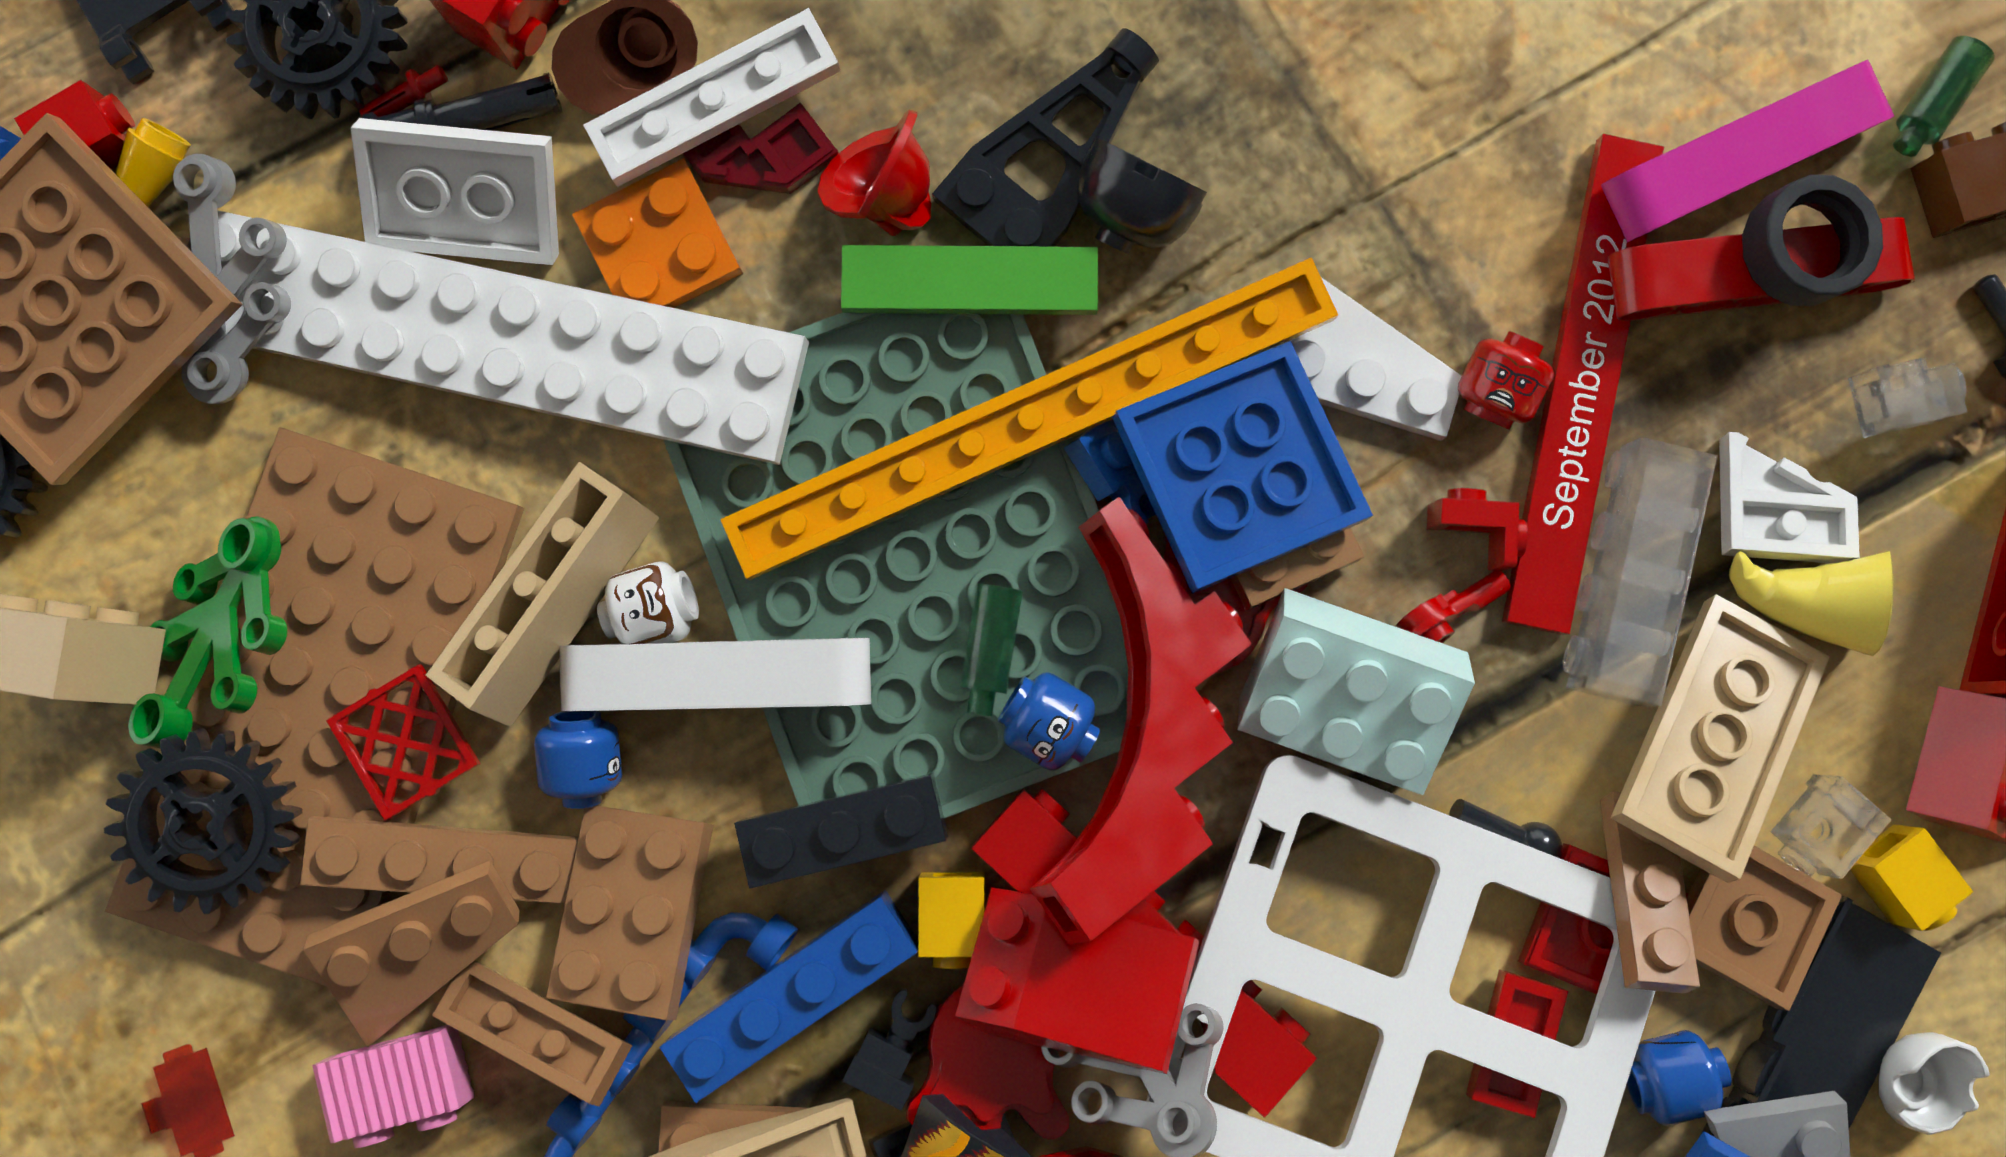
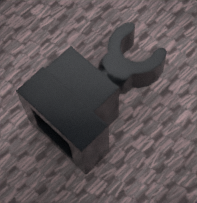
M906 988L900 989L893 999L891 1007L893 1022L887 1035L870 1027L843 1079V1082L901 1111L914 1086V1078L904 1073L912 1057L913 1048L910 1045L917 1032H921L931 1025L937 1011L936 1003L931 1002L922 1018L911 1020L905 1017L902 1012V1003L907 997L908 990Z

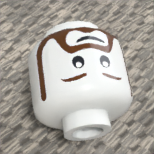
M660 561L611 576L605 588V600L598 603L597 613L600 625L608 638L617 637L621 644L673 643L687 637L691 621L698 619L699 606L694 587L688 575L684 571L676 572L668 563Z

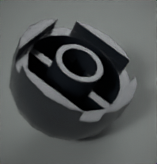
M1098 137L1095 138L1091 149L1089 148L1078 176V200L1086 216L1100 226L1095 238L1126 254L1130 253L1134 243L1155 249L1170 245L1187 232L1203 206L1201 203L1207 193Z

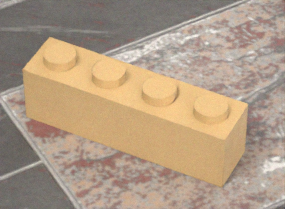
M578 462L426 676L469 710L511 727L559 660L560 646H566L572 642L605 595V588L610 577L621 573L660 517L581 462Z

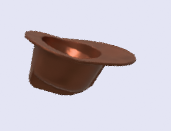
M611 0L578 17L561 31L552 50L551 69L558 89L571 104L590 114L603 115L692 69L697 62L698 39L692 21L681 7L671 0Z

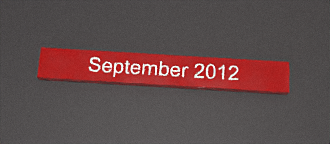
M1602 134L1596 140L1552 363L1554 377L1546 393L1522 519L1526 521L1528 529L1527 547L1524 556L1517 557V565L1511 571V590L1507 592L1502 622L1560 635L1570 634L1631 322L1619 321L1617 319L1607 257L1616 251L1645 245L1647 234H1644L1632 241H1626L1601 184L1662 155L1664 146Z

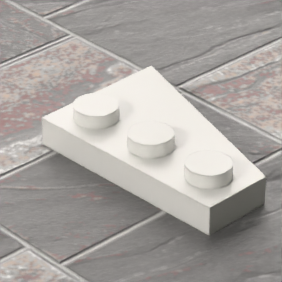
M1322 278L1337 310L1338 317L1328 324L1289 340L1293 344L1320 404L1441 441L1445 439L1459 397L1457 387L1462 376Z

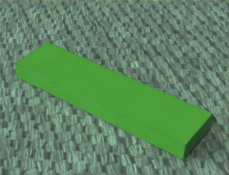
M842 245L841 309L843 313L1097 315L1098 247Z

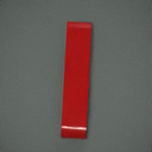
M1903 217L1880 219L1883 232V250L1875 271L1860 287L1837 297L1880 292L1915 282L1905 219ZM1833 224L1783 229V242L1788 254L1802 271L1817 278H1824L1836 271L1840 260V240ZM1742 234L1640 245L1616 251L1607 257L1616 315L1619 321L1783 303L1768 296L1752 279L1743 259Z

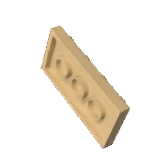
M1717 594L1704 601L1611 815V819L1726 883L1741 879L1830 656Z

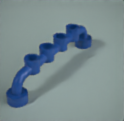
M731 912L715 918L700 933L696 940L692 939L679 1007L691 990L708 973L716 960V955L729 940L743 938L752 943L746 956L768 971L788 949L798 933V928L779 914H775L768 922L750 913ZM624 1013L623 1019L634 1026L624 1040L631 1044L632 1047L600 1107L580 1100L571 1093L565 1097L546 1123V1126L557 1135L550 1143L544 1157L574 1156L576 1151L596 1130L602 1120V1115L616 1095L633 1078L640 1067L641 1060L653 1043L662 1036L673 1020L666 1021Z

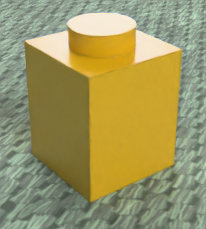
M1894 824L1845 861V864L1893 925L1919 931L1939 928L1955 917L1958 912L1956 905L1973 893V890L1925 828Z
M921 872L919 876L918 957H933V967L941 969L969 968L985 912V872Z

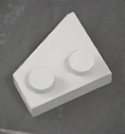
M1728 432L1719 440L1722 555L1735 556L1737 552L1742 551L1752 558L1817 563H1837L1860 558L1858 503L1856 496L1831 482H1820L1814 479L1807 469L1785 457L1776 462L1746 445L1749 438L1739 432Z

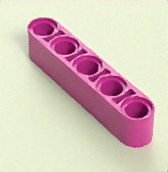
M1867 59L1642 163L1601 184V187L1626 241L1629 242L1895 116Z

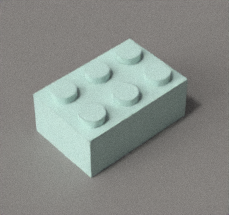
M1284 588L1239 698L1237 730L1424 795L1475 684L1468 652Z

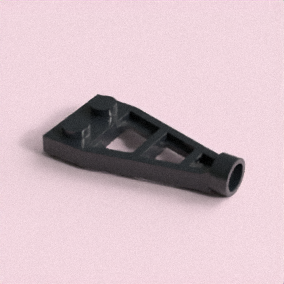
M1122 28L1099 56L973 145L932 193L933 201L988 246L1055 247L1067 233L1080 207L1078 200V176L1089 148L1091 149L1096 137L1111 144L1140 82H1143L1159 63L1157 54L1139 35L1129 29ZM1112 64L1128 76V78L1116 76L1112 71ZM1086 95L1103 109L1104 115L1089 140L1085 144L1078 146L1056 128L1052 121L1073 99ZM1036 141H1044L1064 157L1066 164L1065 171L1054 193L1045 200H1036L1008 177L1004 170L1005 164L1010 157L1028 144Z

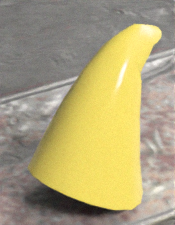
M1742 551L1736 553L1729 571L1730 580L1738 596L1765 617L1799 633L1863 654L1874 656L1880 651L1887 636L1892 616L1894 579L1890 551L1817 567L1776 569L1774 571H1769L1753 564Z

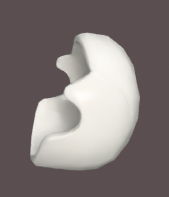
M1934 1032L1906 1035L1888 1048L1882 1060L1879 1073V1097L1887 1113L1897 1123L1906 1128L1926 1135L1952 1130L1966 1112L1978 1109L1979 1104L1973 1094V1085L1976 1079L1988 1077L1990 1075L1989 1069L1976 1047Z

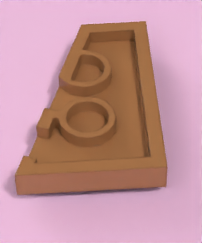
M487 861L311 933L307 936L303 951L366 1046L369 1047L518 925L520 910L492 862Z

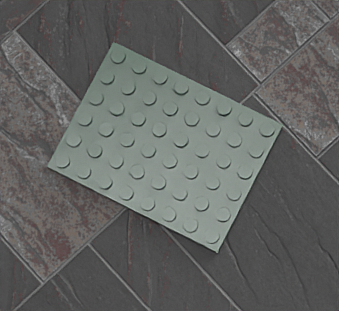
M842 312L789 332L805 336L809 341L780 465L664 440L737 641L870 638L871 704L762 707L798 805L934 773L943 815L946 818L1119 752L1127 718L1128 664L1120 616L1104 571L1078 528L1099 510L1091 490L1064 450V447L1072 442L1071 438L752 580L746 579L720 520L1046 375L1023 314ZM1046 672L1058 676L1093 699L1095 714L1091 724L1100 729L1097 740L1081 763L1070 758L1064 766L1051 771L1008 747L1004 741L1005 725L998 722L1006 702L1021 679L1026 676L1033 681L1038 675Z

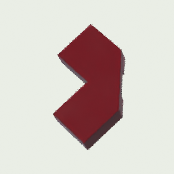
M800 102L752 139L749 138L738 124L682 154L704 183L791 194L825 169L830 161L839 153Z

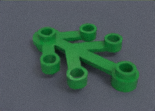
M258 516L248 519L239 518L232 521L220 537L218 553L198 564L187 563L176 573L173 581L174 596L179 600L196 604L197 606L169 621L158 620L150 627L166 629L161 660L175 662L179 660L185 653L189 640L192 638L193 640L165 695L146 694L134 705L130 714L128 728L130 737L136 744L160 749V740L177 734L183 741L187 739L189 732L192 730L193 716L186 707L212 656L214 660L215 681L211 689V701L214 707L242 714L247 712L254 704L257 696V683L252 676L241 673L237 607L244 595L246 621L241 630L243 646L248 650L266 655L277 653L286 641L287 624L283 618L271 615L268 571L277 564L281 555L280 533L274 522ZM224 579L218 592L214 596L217 589L218 581Z

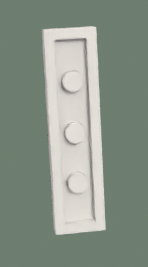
M807 8L583 125L616 186L619 187L840 72V67L810 9Z

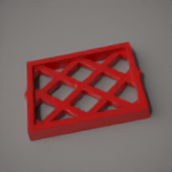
M421 664L414 666L380 688L369 690L367 696L326 720L385 821L390 820L427 796L438 794L442 787L481 764L432 680L426 676L427 672ZM407 681L414 683L408 706L387 701L390 691ZM422 689H424L437 712L418 708ZM367 705L375 706L369 729L348 724L351 715ZM384 709L406 714L400 737L379 732ZM415 716L437 721L431 744L410 739ZM445 727L460 751L440 747ZM348 733L366 737L362 757ZM376 740L397 745L392 768L371 763ZM407 748L428 752L423 775L402 771ZM438 755L460 760L458 768L441 779L432 778ZM371 772L389 776L385 795H383ZM399 779L420 784L418 793L402 803L393 802Z

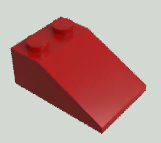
M991 887L955 1016L992 1036L1167 1074L1199 941L1194 937L1121 917L1092 941L1068 944L1033 894Z

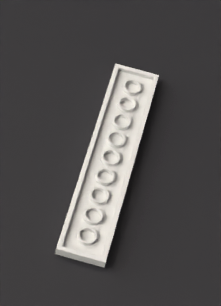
M218 211L222 269L241 248L239 232L242 225L251 217ZM279 224L284 229L287 238L284 251L278 257L268 259L237 297L243 304V298L247 289L255 283L264 282L282 287L288 293L291 300V309L288 316L281 322L273 323L252 349L780 465L809 345L807 338L802 335ZM267 228L262 229L257 235L256 243L259 249L266 247L269 242L270 236ZM270 292L266 293L261 300V309L264 314L269 313L274 305V298ZM244 305L225 322L226 335L246 314Z

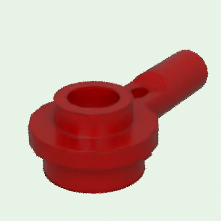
M1495 570L1460 593H1457L1454 589L1444 596L1439 594L1425 601L1405 615L1395 627L1444 643L1455 633L1449 625L1451 622L1468 611L1482 609L1511 590V584L1503 572Z

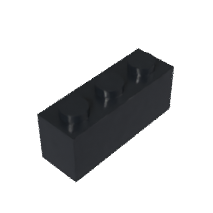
M934 773L765 813L734 823L749 889L944 842L948 838Z

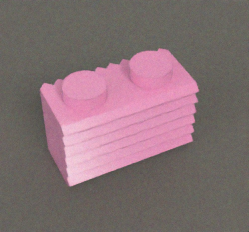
M449 1025L380 1042L369 1047L365 1046L335 1054L312 1065L330 1143L352 1138L354 1148H362L390 1139L394 1136L393 1126H400L408 1122L416 1121L418 1131L430 1130L449 1124L458 1119L456 1110L474 1098L471 1077L468 1074V1064L465 1061V1052L462 1049V1039L459 1036V1031Z

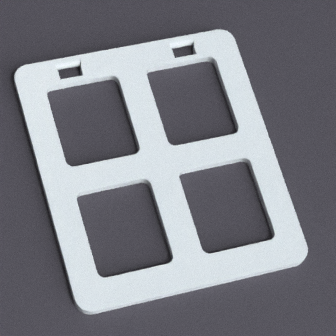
M1288 755L1271 760L1264 767L1195 960L1183 1006L1184 1009L1186 1006L1194 1003L1205 1005L1216 1010L1223 1021V1034L1220 1040L1213 1046L1204 1096L1212 1104L1217 1118L1216 1136L1206 1152L1219 1157H1394L1425 1060L1432 1051L1442 1050L1554 1093L1559 1098L1561 1109L1545 1157H1604L1655 991L1625 988L1610 878L1302 758ZM1310 812L1425 856L1433 862L1435 873L1403 969L1397 976L1388 977L1276 934L1268 928L1266 923L1267 914L1298 825L1306 813ZM1263 823L1266 827L1282 832L1270 868L1249 863ZM1490 882L1606 926L1612 931L1614 942L1584 1037L1578 1045L1568 1046L1461 1005L1451 998L1449 992L1450 985L1481 891L1486 884ZM1259 980L1371 1023L1377 1028L1379 1040L1346 1139L1341 1145L1336 1147L1328 1146L1220 1105L1209 1099L1207 1087L1241 989L1247 981ZM1205 1014L1197 1017L1199 1021L1208 1024ZM1178 1031L1168 1068L1176 1083L1182 1063L1180 1058L1186 1044L1179 1036ZM1148 1093L1146 1101L1154 1102ZM1184 1110L1178 1112L1173 1121V1130L1177 1136L1182 1135L1188 1127V1116Z

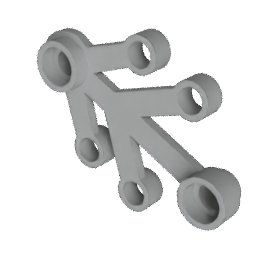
M192 154L180 161L173 173V181L177 193L188 202L191 252L237 298L268 259H274L282 254L286 247V234L284 229L273 221L263 218L247 220L239 232L241 248L222 269L217 208L224 206L232 198L236 187L235 176L232 169L225 162L205 154ZM201 169L204 174L203 183L199 188L194 189L195 175ZM267 228L270 236L269 242L266 247L259 249L256 243L257 235L262 229ZM264 282L251 285L243 298L246 314L227 335L224 323L182 366L183 383L194 398L205 403L222 404L231 401L243 391L249 377L248 365L244 358L273 323L284 320L290 312L291 300L288 293L282 287ZM270 292L274 298V305L269 313L264 314L261 309V300L266 293ZM213 360L217 366V375L213 381L209 382L207 368Z
M1198 1003L1190 1004L1183 1009L1178 1034L1186 1042V1047L1177 1083L1169 1069L1167 1074L1069 1052L1064 1057H1060L1057 1050L1041 1046L1046 1060L1058 1066L1071 1068L1078 1064L1140 1077L1154 1101L1148 1102L1116 1096L1115 1091L1110 1086L1096 1081H1086L1075 1089L1072 1096V1108L1080 1120L1096 1125L1114 1121L1150 1130L1155 1145L1169 1157H1199L1211 1146L1216 1136L1217 1118L1212 1104L1204 1096L1213 1046L1220 1040L1223 1034V1021L1216 1010ZM1205 1014L1208 1019L1207 1031L1201 1037L1196 1038L1192 1031V1024L1199 1015ZM1099 1091L1102 1097V1105L1099 1111L1092 1115L1088 1109V1100L1094 1092ZM1184 1110L1188 1116V1127L1182 1135L1177 1136L1173 1130V1121L1176 1114Z

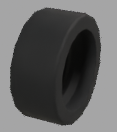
M1808 175L1767 195L1750 212L1742 233L1743 259L1752 279L1768 296L1790 306H1815L1860 287L1875 271L1883 250L1882 223L1873 202L1856 185L1835 175ZM1806 205L1821 212L1833 224L1840 240V260L1833 274L1824 278H1817L1802 271L1790 258L1783 242V222L1791 208Z

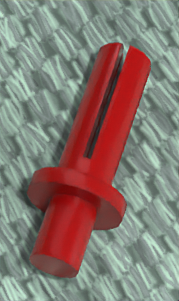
M439 65L421 75L414 69H410L405 72L406 82L365 104L364 108L359 110L362 117L363 114L374 112L380 117L399 112L412 105L415 100L421 98L433 100L431 91L449 82L448 77Z

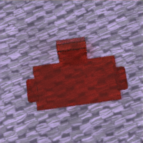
M186 1044L163 1053L165 1063L153 1067L162 1096L141 1103L150 1134L165 1128L166 1130L172 1128L180 1156L193 1152L194 1157H211L223 1152L222 1140L235 1135L207 1048L193 1052L192 1046Z

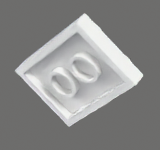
M359 118L353 124L351 134L365 242L410 252L545 265L554 264L559 255L552 136Z

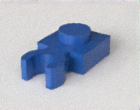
M1113 419L1089 429L1064 447V450L1097 501L1109 495L1113 501L1120 497L1126 507L1139 514L1145 524L1149 522L1148 518L1156 515Z

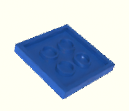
M1291 341L1116 410L1112 417L1192 594L1363 523L1373 516Z

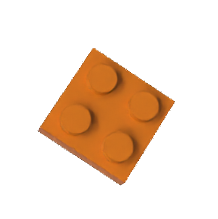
M684 158L572 214L612 295L675 308L743 274Z

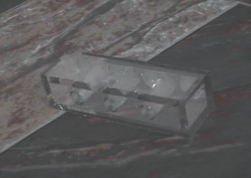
M1641 437L1622 445L1620 451H1615L1611 456L1605 474V486L1611 488L1606 512H1601L1597 517L1591 535V547L1597 550L1592 574L1588 573L1584 577L1577 597V608L1583 611L1578 636L1573 635L1570 638L1563 658V670L1569 673L1566 689L1639 707L1662 706L1718 455Z

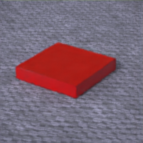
M1563 843L1560 859L1610 878L1608 860L1570 844ZM1540 902L1517 962L1597 995L1614 942V936L1612 931L1606 926Z

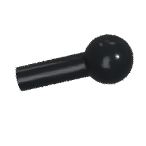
M1463 799L1456 800L1450 809L1449 816L1561 858V839L1558 833L1545 823L1529 822L1519 826Z

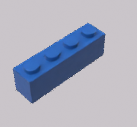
M884 890L776 963L771 969L763 972L673 1033L659 1048L694 1102L697 1103L918 952V938L887 891Z

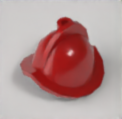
M909 109L895 127L872 132L852 142L830 161L821 174L818 186L819 198L827 211L841 218L865 219L866 217L890 236H896L902 230H917L930 219L932 206L928 192L930 187V163L912 133L918 116L916 111Z

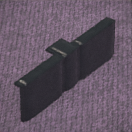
M1842 896L1790 1011L1776 1009L1768 1005L1762 1023L1764 1030L1758 1041L1756 1040L1751 1043L1740 1058L1733 1075L1732 1083L1734 1087L1729 1096L1723 1098L1721 1108L1835 1091L1847 1103L1848 1128L1850 1129L1880 1071L1882 1060L1888 1048L1895 1043L1941 952L1853 903L1854 900ZM1706 1123L1701 1134L1703 1133V1131H1705L1708 1134L1714 1136V1134L1710 1131L1708 1123Z

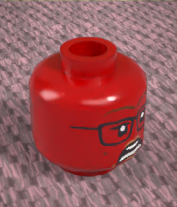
M1508 331L1503 342L1492 338L1481 340L1477 344L1458 383L1459 394L1467 400L1463 410L1508 430L1511 429L1514 422L1527 423L1535 417L1554 377V371L1550 364L1539 358L1544 346L1511 331Z

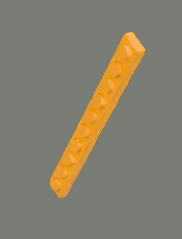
M1312 257L720 520L746 579L752 580L1112 420L1116 410L1267 351L1328 324L1338 317L1337 310Z

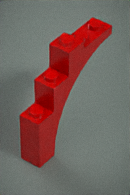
M1120 497L1103 507L1078 527L1104 571L1122 626L1128 664L1127 718L1117 764L1096 813L1073 846L1059 862L1030 888L1068 944L1092 941L1213 845L1203 830L1205 822L1202 814L1188 798L1179 795L1175 787L1233 743L1223 729L1224 720L1217 707L1207 698L1201 697L1195 687L1252 645L1243 632V623L1238 613L1228 603L1221 601L1215 591L1196 602L1192 601L1187 594V585L1182 574L1175 566L1164 561L1149 540L1150 534L1144 520L1135 511L1128 509Z

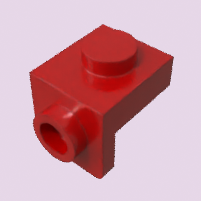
M1454 488L1448 489L1447 498H1441L1428 504L1426 530L1489 534L1487 565L1489 571H1504L1515 568L1517 557L1524 556L1527 547L1528 529L1526 521L1519 519L1520 502L1486 500V490Z

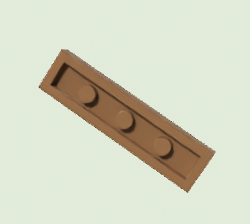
M312 816L307 821L300 885L411 893L491 861L513 900L565 904L578 837Z

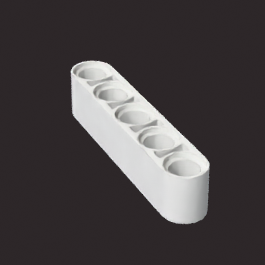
M870 638L560 646L561 711L871 704Z

